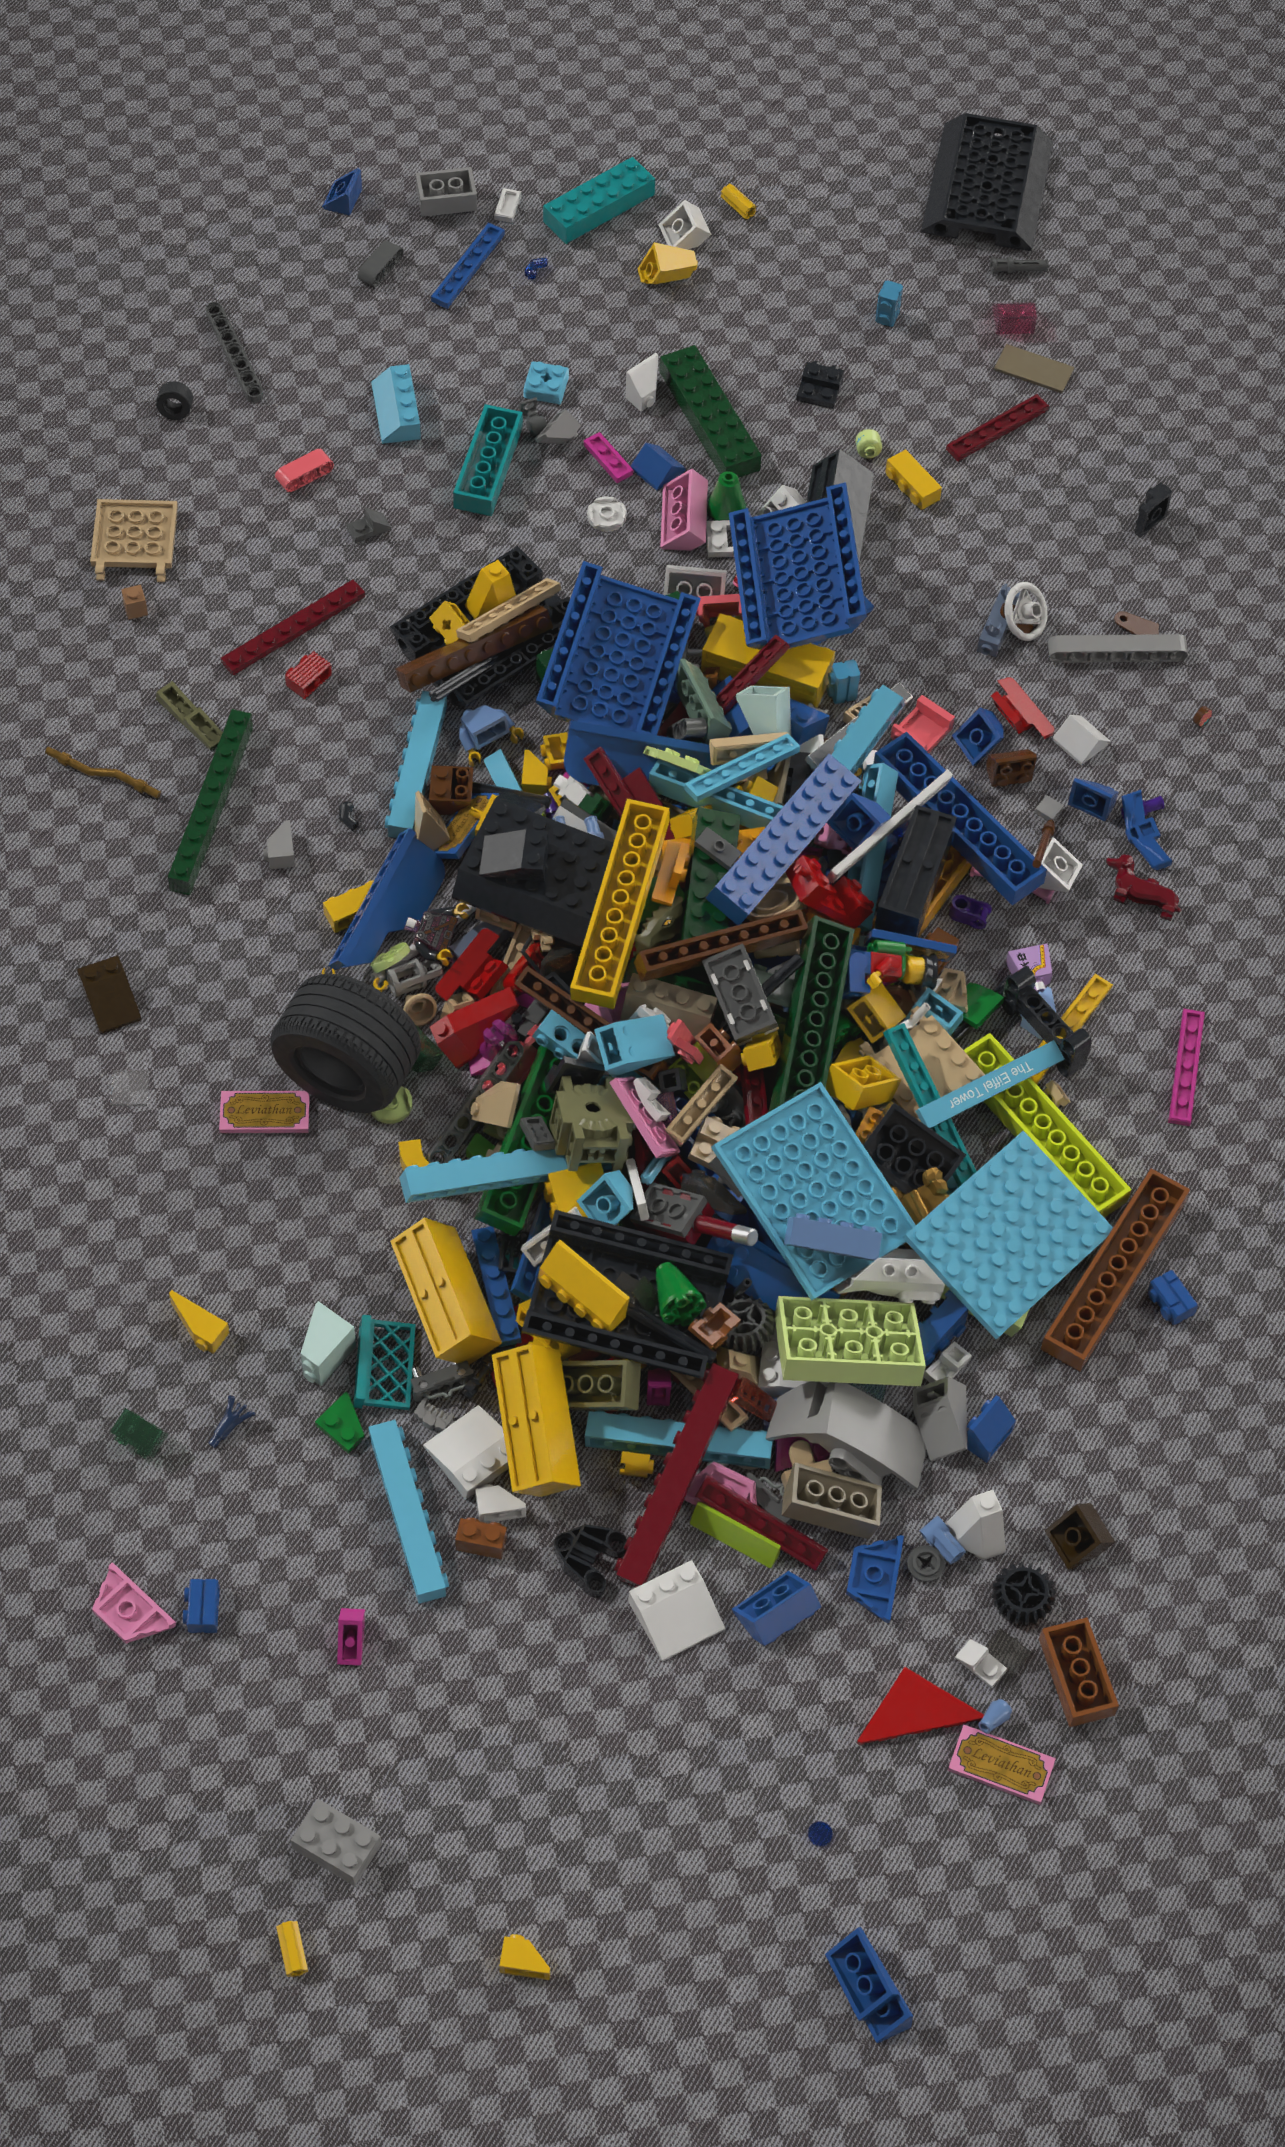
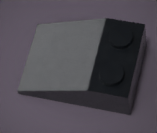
M524 829L484 836L479 876L545 881L549 850L548 831Z

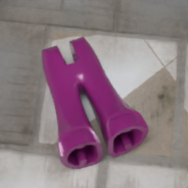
M499 1019L492 1023L493 1026L490 1029L486 1028L483 1032L484 1042L480 1046V1053L489 1061H493L502 1048L501 1044L504 1045L508 1041H519L516 1030L510 1024ZM510 1045L508 1050L512 1051L515 1045Z

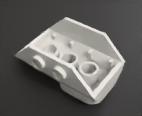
M897 1248L884 1257L877 1258L869 1266L850 1276L834 1288L838 1294L867 1290L880 1295L895 1296L903 1303L922 1300V1303L935 1304V1300H940L945 1284L913 1249Z

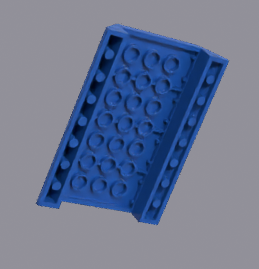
M846 482L826 487L827 498L755 517L751 516L748 508L729 513L747 647L761 650L777 635L787 642L790 648L852 633L867 617Z
M583 561L536 703L553 718L568 723L572 720L657 735L701 598L681 592L678 600L601 575L603 567Z

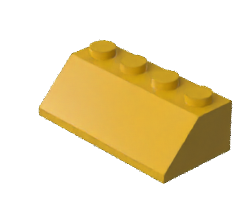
M559 1240L539 1268L538 1279L545 1288H550L563 1303H568L572 1306L576 1314L582 1318L585 1317L591 1322L593 1327L612 1332L625 1319L630 1297L564 1242Z

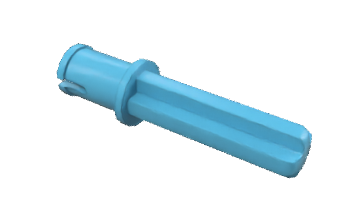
M654 1156L640 1176L641 1183L650 1185L664 1164L671 1160L672 1156L656 1158Z

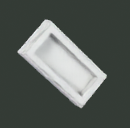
M503 188L494 214V220L513 223L521 199V191Z

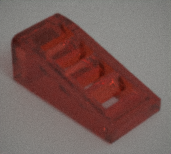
M744 1376L738 1380L730 1398L731 1402L767 1422L771 1421L777 1405L776 1400ZM758 1400L762 1401L760 1406L757 1405ZM766 1404L769 1405L768 1412L764 1410Z

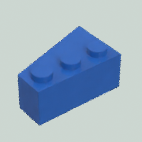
M790 698L791 737L801 745L817 735L823 734L824 736L830 715Z
M951 1290L944 1294L946 1296L945 1301L940 1307L937 1308L934 1305L930 1310L932 1314L922 1323H918L926 1366L934 1360L935 1354L939 1350L943 1352L950 1345V1340L954 1336L959 1337L966 1329L965 1323L969 1310Z

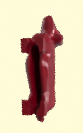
M1123 854L1118 859H1106V864L1118 871L1115 879L1117 889L1114 893V901L1124 904L1128 897L1135 903L1158 906L1164 911L1160 917L1169 921L1172 920L1175 911H1182L1178 907L1179 897L1173 890L1159 885L1160 883L1156 879L1148 878V880H1144L1135 876V864L1132 856Z

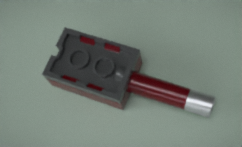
M653 1182L644 1193L649 1219L641 1221L637 1206L629 1217L638 1231L695 1245L701 1234L747 1246H753L758 1239L757 1230L712 1218L715 1211L705 1196Z

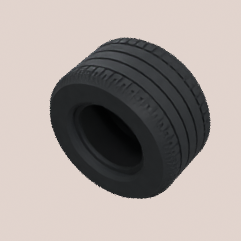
M321 974L306 979L299 986L272 1030L270 1037L272 1053L277 1064L293 1082L327 1104L356 1113H371L386 1108L393 1101L421 1050V1040L417 1027L410 1016L395 1001L362 981L339 974Z

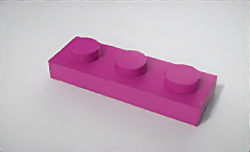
M600 432L584 440V447L616 483L633 475V469Z

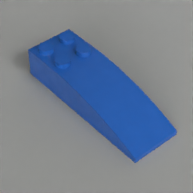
M712 1236L706 1248L733 1255L727 1282L735 1288L745 1278L751 1279L752 1284L744 1293L750 1297L753 1296L755 1300L760 1298L763 1303H767L769 1308L776 1311L778 1296L809 1298L783 1256L759 1240L753 1246H747ZM830 1289L817 1298L839 1299L841 1294Z

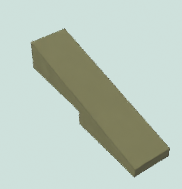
M173 681L156 692V700L209 750L218 745L223 732L200 707L196 708Z

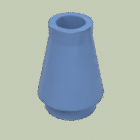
M1002 1699L992 1701L982 1720L978 1723L980 1730L989 1734L993 1729L1009 1720L1012 1713L1010 1705Z

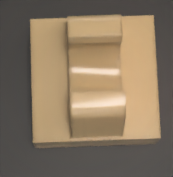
M1051 1080L1046 1084L1047 1088L1043 1092L1048 1097H1052L1051 1101L1057 1107L1060 1105L1064 1107L1071 1102L1058 1083Z

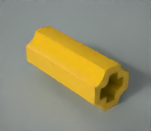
M729 183L727 186H724L720 197L743 218L748 220L750 217H753L757 206L734 185Z
M287 1921L276 1926L286 1976L297 1977L308 1972L298 1922Z

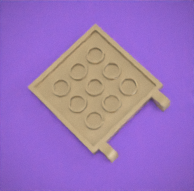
M97 499L90 559L91 567H95L96 580L105 581V567L156 568L157 582H165L166 568H172L178 502Z
M919 1006L911 1010L912 1014L910 1017L920 1008ZM924 1015L917 1023V1026L908 1031L940 1097L985 1075L932 1015L928 1018ZM867 1041L859 1046L861 1049L859 1054L862 1057L870 1055L902 1079L892 1100L920 1121L915 1112L919 1109V1106L890 1046H886L875 1054Z

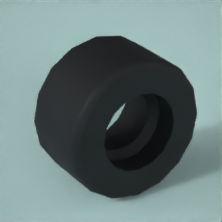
M167 382L159 389L156 399L157 410L167 419L181 420L190 413L193 394L189 387L181 382ZM169 398L177 399L180 403H174Z

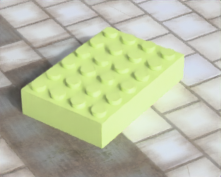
M778 1296L774 1317L783 1380L921 1386L926 1365L914 1303L816 1298L811 1301L808 1297Z

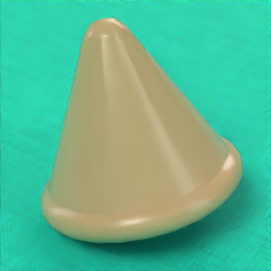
M426 993L407 995L403 1010L410 1016L415 1026L420 1027L426 1025L434 1018L437 1004L435 999Z

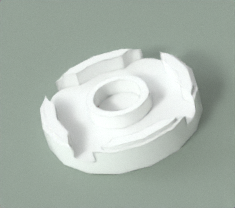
M604 496L597 498L588 506L587 518L589 524L597 530L605 532L615 531L626 522V507L614 497Z

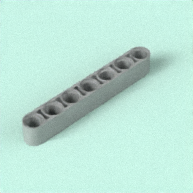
M1180 634L1057 635L1050 637L1047 641L1049 660L1055 663L1179 662L1188 657L1186 637Z

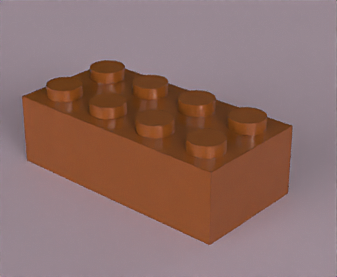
M1088 1617L1043 1628L1039 1641L1069 1727L1115 1716L1119 1704Z

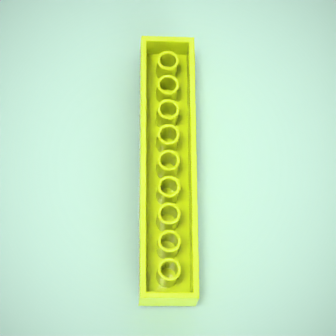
M991 1033L964 1049L965 1053L985 1075L1014 1061L1012 1056ZM1031 1077L983 1101L1015 1137L1024 1131L1104 1218L1128 1202L1132 1189Z

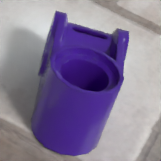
M960 894L952 899L949 916L954 921L970 925L976 929H984L987 925V916L991 913L992 907L984 901Z

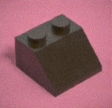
M1091 1503L1076 1504L1044 1530L1068 1570L1099 1556L1115 1543Z

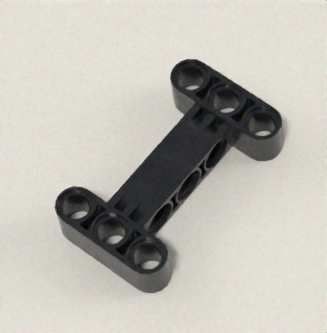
M1024 966L1007 977L1002 1007L1010 1016L1019 1012L1046 1043L1055 1040L1064 1057V1060L1057 1063L1056 1066L1058 1071L1067 1078L1086 1065L1092 1044L1091 1037L1083 1028L1075 1032L1069 1028L1034 989L1036 983L1035 975L1029 967Z

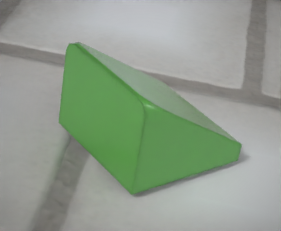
M475 1133L466 1148V1157L471 1158L477 1155L486 1157L487 1151L489 1149L494 1150L495 1146L480 1134Z

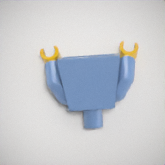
M482 705L475 710L466 709L461 717L462 725L459 728V739L465 752L469 753L468 760L471 767H474L473 758L478 759L481 764V755L474 751L475 748L478 750L510 731V739L515 744L518 742L516 735L521 739L524 736L523 729L515 728V723L501 709H493Z

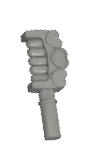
M424 1397L414 1411V1417L419 1422H423L424 1427L429 1430L434 1429L436 1432H442L455 1422L453 1420L454 1413L451 1412L449 1414L443 1410L440 1411V1408L431 1405L426 1397Z

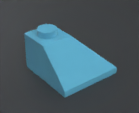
M620 1170L608 1172L602 1175L577 1200V1203L588 1218L617 1225L633 1210L632 1187Z

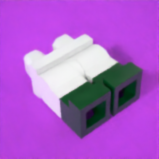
M560 774L553 784L560 789L559 795L576 804L590 815L596 816L603 823L614 809L610 801L597 793L594 795L586 789L585 785L571 776L566 779Z

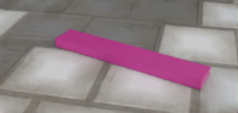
M1183 1008L1168 1123L1190 1126L1205 1012Z

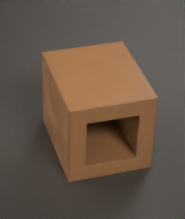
M141 585L121 589L128 620L147 616L146 600Z

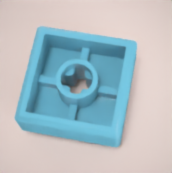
M532 361L523 388V397L527 399L536 397L538 401L561 404L569 379V368Z

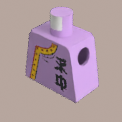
M1042 944L1008 951L1006 965L1011 974L1024 966L1029 967L1036 978L1034 989L1037 992H1043L1046 989L1045 985L1050 983L1052 977L1048 945Z

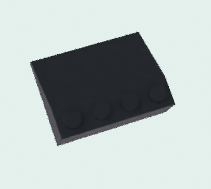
M889 1102L862 1144L886 1181L904 1194L924 1186L923 1173L930 1168L937 1167L942 1172V1179L947 1183L966 1156L965 1153L894 1102Z

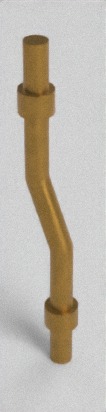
M49 746L45 750V754L57 759L58 763L70 766L88 776L115 777L133 786L134 790L140 793L145 792L157 799L161 795V791L149 786L148 782L142 779L137 780L118 769L91 768L73 759L66 752L61 753Z

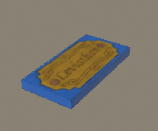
M472 793L471 804L457 811L446 826L450 840L434 850L441 859H460L475 838V828L480 820L469 816L471 807L484 811L491 795L499 796V793Z
M872 929L864 939V946H868L869 943H873L875 940L904 942L907 947L912 948L908 955L919 957L922 954L929 956L935 953L937 960L942 962H948L957 952L956 945L879 929Z

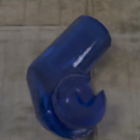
M547 258L531 259L524 270L525 276L530 280L535 279L537 268L548 266Z

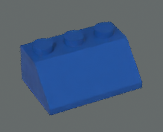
M787 1571L732 1608V1611L751 1637L765 1646L773 1643L784 1632L792 1630L803 1619L811 1617L815 1611L821 1608V1605L812 1585L792 1572Z

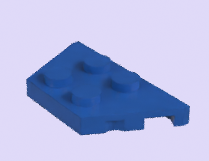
M902 1535L896 1536V1539L884 1542L880 1540L873 1542L871 1545L857 1546L853 1550L846 1595L886 1623H890L904 1539Z

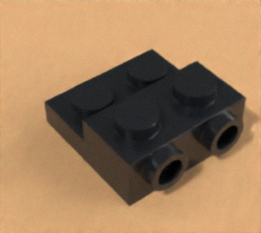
M818 361L806 362L796 401L834 409L843 382L844 370H841L836 365L830 367L823 366Z
M1161 482L1147 491L1146 501L1139 507V516L1135 523V534L1140 538L1167 516L1172 490Z
M563 1056L558 1066L553 1065L544 1079L546 1093L556 1095L562 1076H571L572 1085H597L605 1073V1067L603 1064Z

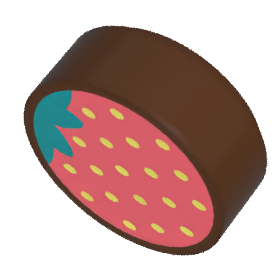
M1207 706L1201 707L1195 713L1193 722L1199 727H1203L1210 720L1212 710Z

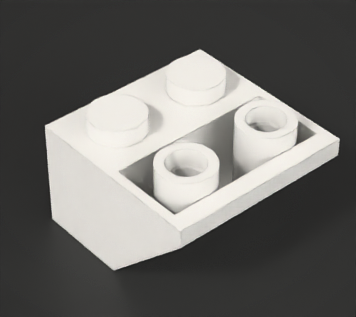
M782 485L757 514L762 515L806 503V501L795 488Z

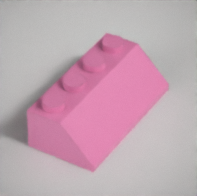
M693 469L663 485L660 548L664 550L692 551L706 543L708 480Z

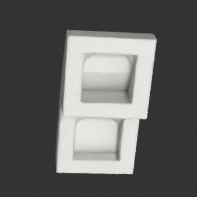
M646 1077L636 1078L633 1081L635 1089L645 1109L656 1122L666 1121L671 1114L656 1100L661 1092Z
M954 1341L940 1354L939 1359L925 1370L923 1377L930 1383L945 1377L953 1379L971 1359L972 1355Z

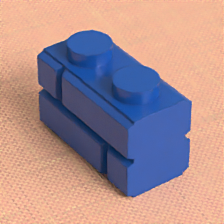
M1173 1270L1150 1282L1148 1287L1150 1300L1153 1303L1157 1302L1161 1308L1160 1311L1163 1318L1167 1321L1170 1320L1172 1325H1176L1196 1313L1198 1304Z
M191 1579L189 1587H185L184 1601L188 1602V1610H183V1624H187L188 1632H217L220 1596L219 1580Z

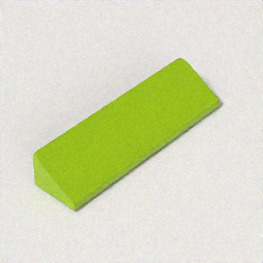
M698 1501L690 1520V1524L693 1527L768 1568L773 1567L780 1554L781 1546Z

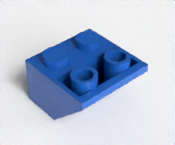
M997 1395L992 1401L987 1400L980 1410L982 1413L979 1417L974 1416L967 1425V1449L986 1463L1011 1434L1016 1423L1011 1412Z

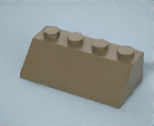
M632 973L620 1021L628 1020L639 1006L646 1004V1008L653 1010L656 1007L664 1012L671 1020L669 1026L673 1022L676 1023L678 1019L682 1020L695 1037L710 1022L712 1023L718 1006V999L656 979L641 982L639 975Z
M795 1462L783 1494L782 1516L870 1539L880 1526L882 1486Z

